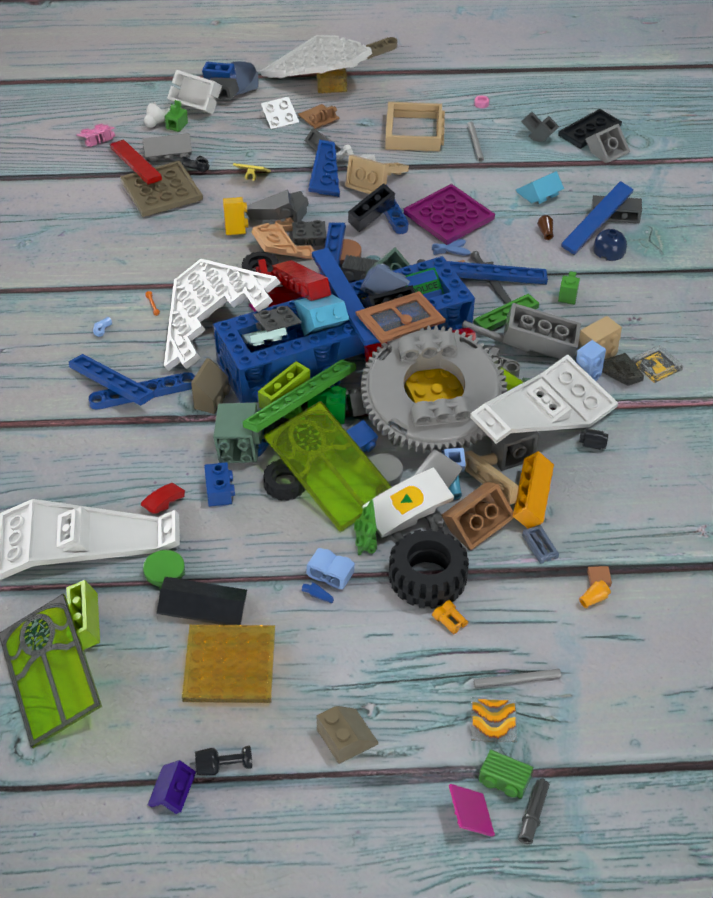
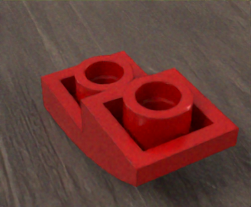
M169 483L148 495L141 502V506L150 513H160L169 509V502L183 498L185 490L174 483Z

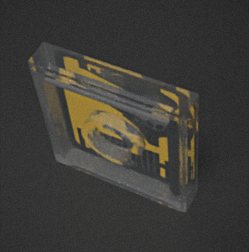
M661 345L632 357L631 361L653 383L663 380L683 369V365Z

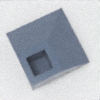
M377 264L368 271L359 290L372 296L403 288L410 281L406 279L405 275L391 271L389 266Z

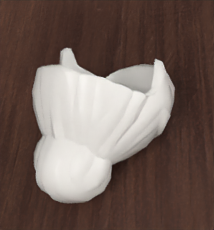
M156 102L154 104L149 103L146 109L147 115L144 117V124L152 128L157 123L165 122V115L170 111V108L162 110L156 106Z

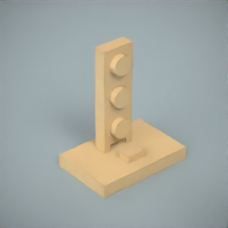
M349 155L345 187L371 194L383 183L386 185L387 176H390L391 173L401 175L402 172H408L409 166L398 162L380 163L356 155Z

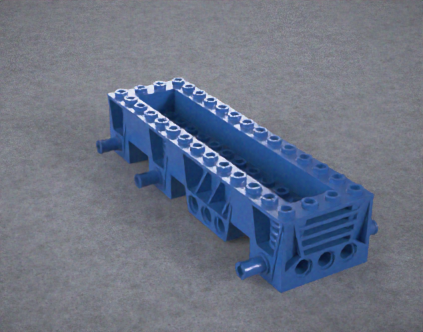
M443 256L393 270L395 273H401L406 276L435 267L444 294L427 300L446 319L445 323L436 325L438 330H441L443 326L445 331H448L450 327L452 330L463 329L462 324L464 320L473 324L475 297ZM364 279L350 283L360 301L363 297L370 296L359 290ZM304 297L274 305L261 311L277 309L279 306H288L298 317L294 301L304 299ZM418 302L397 308L402 315L406 314L412 317L411 323L431 317ZM393 310L372 316L384 331L405 325L401 323V319ZM258 311L213 324L217 363L228 376L229 384L240 403L259 402L258 391L295 361L310 369L311 379L342 359L344 360L359 354H363L365 357L364 345L349 320L341 326L307 336L303 334L301 323L285 327L287 335H283L281 340H264V344L257 346L244 343L242 335L260 331L256 327L258 321L253 315L258 313ZM340 381L336 382L334 385L338 386L340 384Z

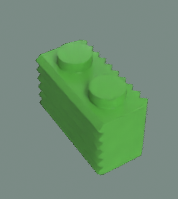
M490 749L480 770L479 782L487 788L501 790L509 797L522 799L531 780L534 767Z

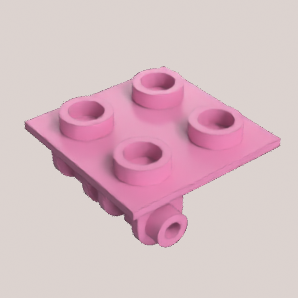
M101 123L95 125L93 129L86 128L81 130V133L76 134L86 138V146L92 147L101 144V141L104 143L105 141L112 140L115 137V133L111 130L115 128Z

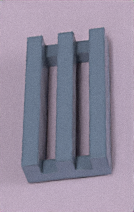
M541 525L522 531L523 538L540 564L544 563V560H547V562L551 561L553 557L554 559L559 558L558 551ZM536 531L540 535L541 539L538 538L537 534L535 533ZM543 542L547 546L550 553L547 552L546 548L543 545Z

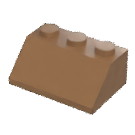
M485 482L441 515L450 532L468 550L474 549L514 519L513 510L498 483Z

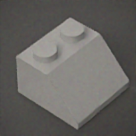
M619 123L585 139L591 153L605 163L630 153Z

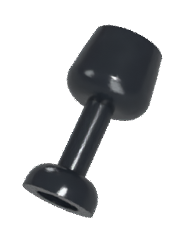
M250 745L243 747L240 754L219 756L217 749L213 747L195 751L197 775L213 776L219 772L220 765L242 763L246 769H252Z

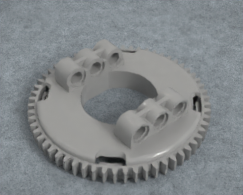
M430 325L427 327V330L422 328L420 331L388 341L387 344L382 343L381 347H377V352H372V357H369V363H366V369L363 370L364 375H362V401L364 408H366V414H369V420H372L374 426L377 425L378 431L382 430L383 436L388 434V440L394 438L395 444L401 442V447L406 444L408 445V450L411 447H414L416 452L418 449H422L423 454L426 450H430V453L433 449L441 452L444 449L463 448V445L469 448L470 442L476 444L477 439L481 441L483 436H487V434L470 418V414L484 403L507 392L506 376H503L504 370L501 369V364H497L498 358H493L494 353H489V347L483 349L484 343L478 345L479 339L472 341V335L467 338L465 337L466 332L460 335L458 329L455 333L452 332L451 327L448 331H445L444 326L441 330H438L437 326L434 327V330H431ZM438 368L455 375L463 386L464 393L462 396L453 399H437L434 402L420 401L414 403L408 397L404 389L405 382L413 373ZM389 423H397L399 426L407 429V433L402 432L393 425L390 427Z

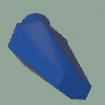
M317 584L302 585L303 592L309 593L312 597L333 603L334 598Z

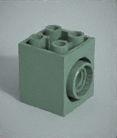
M256 403L218 404L213 438L219 463L257 462L258 444L262 443L263 430L257 433L243 428L242 422L258 412Z

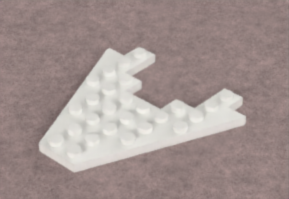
M204 259L197 261L174 280L164 367L170 371L180 362L186 369L195 365L201 357L194 347L192 340L201 336L205 331L201 323L204 319L209 318L215 310L223 307L227 301L234 308L247 297L259 313L273 302L268 292L281 282L275 276Z

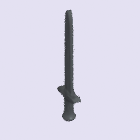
M473 251L470 254V258L478 264H494L493 261L483 262L478 251ZM488 280L505 304L512 301L499 281Z

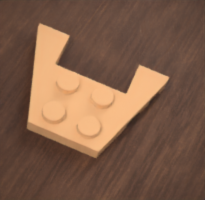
M291 217L286 218L282 222L277 220L272 225L266 223L252 228L251 233L264 252L313 259L312 252L314 249L311 245L295 246L285 232L293 231L292 222L294 221Z

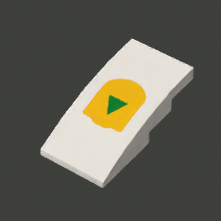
M434 467L393 486L373 499L376 528L381 538L416 525L418 519L435 513L437 507L453 501V494ZM369 502L363 505L362 508L364 509L365 506L367 507Z

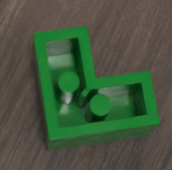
M333 386L308 400V410L321 403L338 424L345 425L346 388ZM326 416V424H333Z

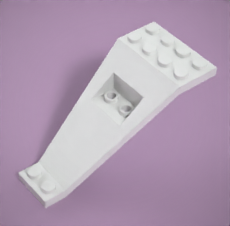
M567 354L538 376L484 403L470 414V418L497 444L511 433L591 427L618 406V402Z

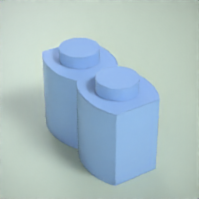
M318 548L307 564L306 574L317 581L326 582L334 588L344 589L354 573L355 563L348 557L336 556L328 549Z

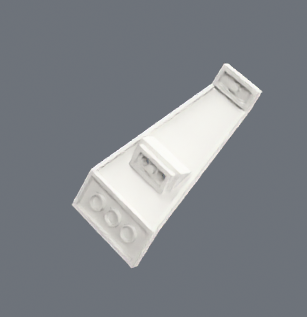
M31 499L0 513V580L32 566L152 554L156 551L172 549L180 545L179 514L176 510H173L162 516L154 517Z

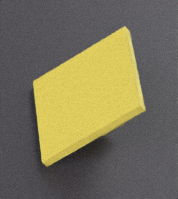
M233 163V166L248 170L245 174L246 180L252 174L253 181H255V171L270 172L269 169L261 166Z

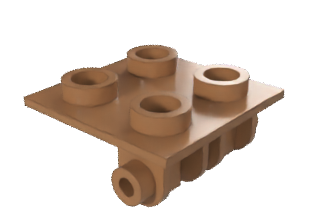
M323 104L298 114L315 129L340 119L336 115L337 108L335 106L327 108Z

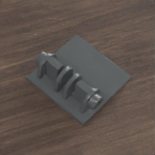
M325 221L292 222L294 245L304 246L305 239L307 245L308 239H311L312 246L313 239H315V246H323L325 244Z
M279 306L277 309L263 310L260 313L253 314L258 321L256 323L257 329L266 330V332L301 323L300 319L288 306Z

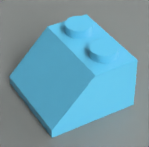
M557 171L516 189V191L531 204L537 201L540 204L547 201L546 197L548 196L553 198L559 195L558 191L563 190L564 187Z

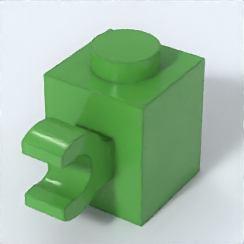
M175 100V105L171 104V110L165 115L166 129L180 132L188 123L187 110L181 108V101Z
M569 271V276L563 275L558 302L575 305L580 278L576 277V272Z

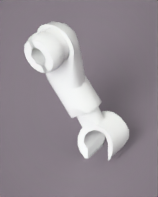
M345 145L343 147L344 151L336 153V162L342 160L344 156L353 155L350 145Z

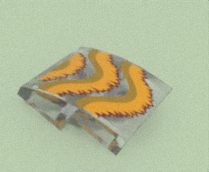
M471 697V741L517 742L516 699Z

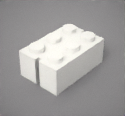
M176 70L172 83L180 86L181 89L171 86L167 99L173 102L178 100L181 101L182 105L213 114L217 103L215 98L219 97L222 85L215 81Z

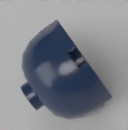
M603 230L596 236L593 246L594 254L599 258L601 256L606 257L608 261L622 259L624 254H626L627 240L624 234L618 230Z

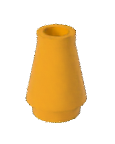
M603 580L595 581L579 598V602L584 608H588L607 599L608 595L611 594L610 588Z

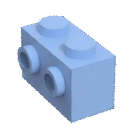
M591 340L577 351L576 363L595 381L602 375L606 349Z

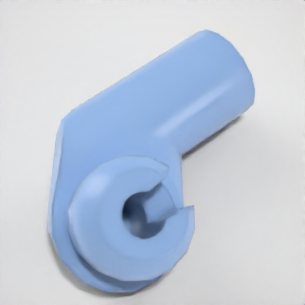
M107 317L95 323L93 327L94 335L97 337L103 336L105 328L112 325V320Z

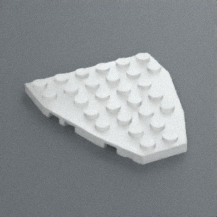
M316 35L262 69L260 73L261 76H267L268 78H284L286 76L324 73L347 67L353 68L359 62L367 60L372 51L370 47L361 45L358 41L346 40L344 37L339 39L337 35Z

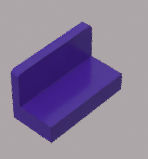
M181 760L164 765L156 781L148 806L152 808L162 804L175 814L182 812L196 771Z

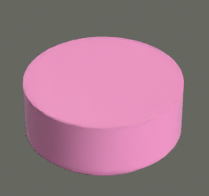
M483 95L477 96L474 105L477 108H487L489 106V98Z

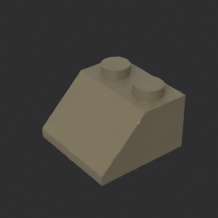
M206 358L191 382L194 409L215 414L218 404H223V399L226 395H229L231 390L228 376L209 358Z
M334 706L316 715L317 731L338 764L378 745L377 739L356 708Z

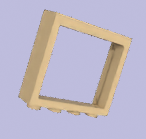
M388 102L385 149L440 151L441 145H444L445 111L442 110V104ZM394 117L437 119L436 137L392 135Z

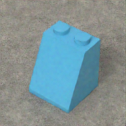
M333 294L313 301L306 298L294 301L304 336L341 326L349 320L345 302Z

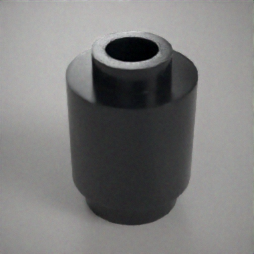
M585 428V431L580 433L579 442L582 443V447L601 450V448L606 449L608 434L604 433V431Z

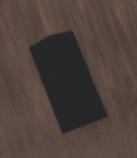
M165 576L160 590L157 614L241 627L247 590Z

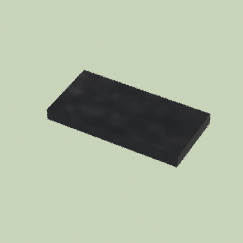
M598 109L558 131V136L581 149L588 145L585 140L586 138L618 123L621 126L622 121L602 109Z

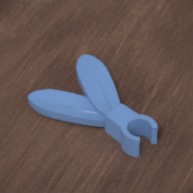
M458 239L448 245L432 244L434 255L443 254L448 251L467 256L471 252L466 248H462L466 243L464 239Z

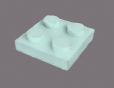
M285 327L268 332L260 330L244 334L242 339L244 343L257 346L264 344V340H281L283 335H287Z

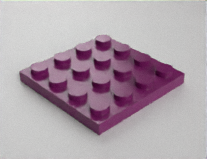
M449 184L403 209L404 215L446 245L495 219V213L453 184Z

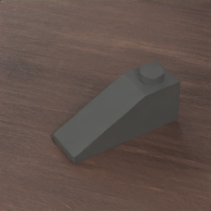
M285 190L247 205V212L245 213L250 220H282L296 214L294 199L289 191Z

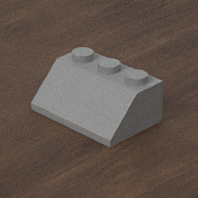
M190 134L143 138L145 160L149 159V162L158 161V158L170 160L174 159V156H180V158L189 157L192 154Z

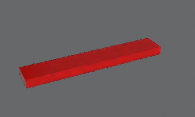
M124 139L110 143V148L148 185L162 180V175Z

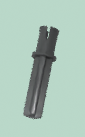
M543 778L536 781L526 815L522 817L523 825L518 840L524 844L529 845L533 843L536 828L541 823L540 815L550 786L549 782Z

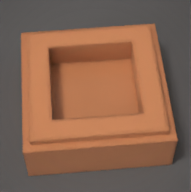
M609 566L588 567L587 573L590 586L595 581L603 580L611 587L612 581Z

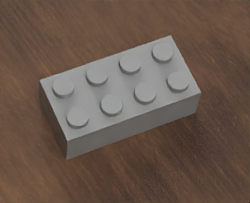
M513 303L506 318L502 342L558 359H562L568 354L573 359L578 348L581 323Z

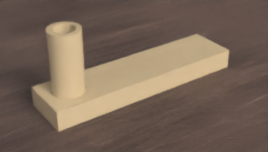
M471 450L466 451L465 471L482 484L485 482L498 483L509 505L516 503L519 486L492 466L497 464V456L494 453L478 456Z

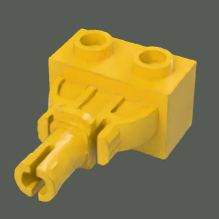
M243 197L223 198L226 235L246 234L245 228H248V218L244 217V212H247V202H243Z

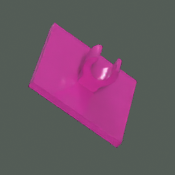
M454 784L448 785L459 827L487 836H495L484 794Z

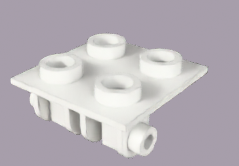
M289 97L261 103L263 109L261 114L263 117H266L271 130L299 123Z

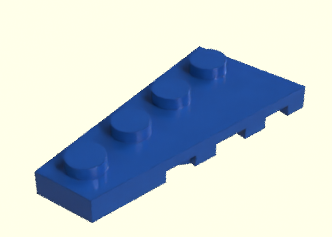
M319 140L308 192L340 197L335 142Z

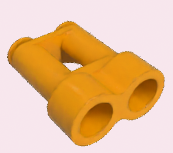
M448 600L441 607L436 608L432 616L454 635L459 631V628H464L469 622L455 609L456 606ZM449 617H453L458 624L455 625Z

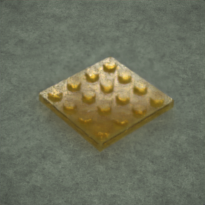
M189 625L182 701L271 703L275 625Z

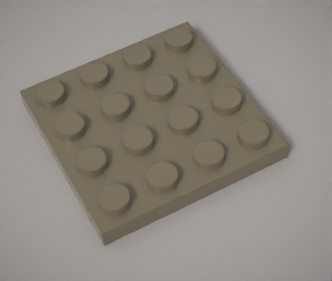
M180 160L154 167L162 175V180L149 185L136 173L120 176L121 183L142 217L203 200L202 193Z

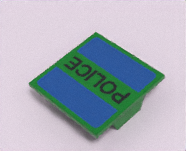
M435 267L406 275V279L410 281L407 286L413 285L415 293L420 291L426 299L444 294Z

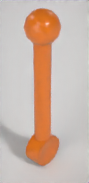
M147 291L145 293L146 298L150 300L153 314L158 316L160 311L156 308L152 299V292Z

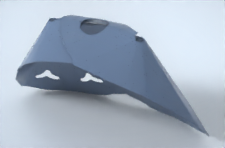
M243 61L230 63L234 64L236 69V80L239 87V92L235 96L258 88V72L252 63Z

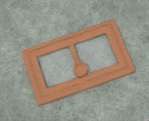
M420 291L355 312L381 344L406 334L420 331L422 328L427 329L429 325L433 327L446 321Z

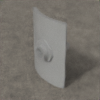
M433 449L413 476L434 467L449 488L462 471V467Z

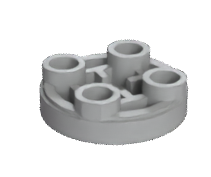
M380 453L368 458L388 484L397 485L400 483L403 465L396 456ZM365 463L364 475L370 482V485L377 488V486L383 483Z

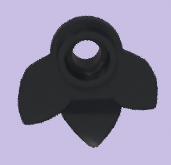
M198 156L196 160L183 158L182 164L184 166L196 168L197 171L205 172L210 167L208 160L202 156Z

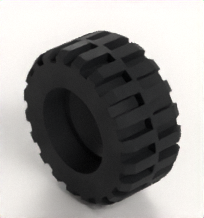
M419 529L415 530L413 534L408 533L404 535V539L400 538L395 543V546L392 547L389 556V582L392 584L391 588L393 591L398 593V597L403 601L406 599L408 604L412 606L414 604L419 605V608L428 606L433 609L437 608L438 605L442 606L448 600L454 602L465 589L469 566L467 551L464 547L462 548L463 545L460 541H455V537L449 533L446 535L441 530L436 532L432 531V529H426V531ZM430 562L440 565L445 570L438 574L427 575L417 572L412 567L419 563Z

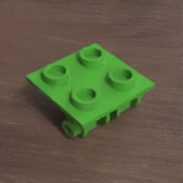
M371 499L367 507H364L361 516L354 523V530L356 531L355 545L358 547V555H361L363 551H368V553L372 554L377 550V528L373 499Z

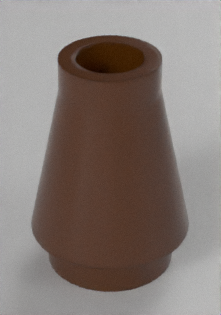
M549 215L541 216L538 219L537 225L544 239L550 240L554 237L553 219Z

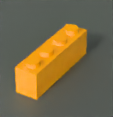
M539 451L524 458L513 511V517L527 529L541 525L544 522L554 464Z

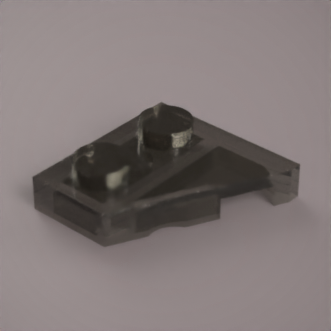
M626 353L604 359L602 372L617 381L629 386L644 380L643 373Z

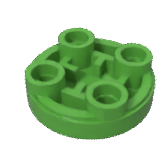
M171 550L156 551L149 555L143 564L144 576L148 582L161 589L165 576L181 579L185 575L184 560L181 555Z

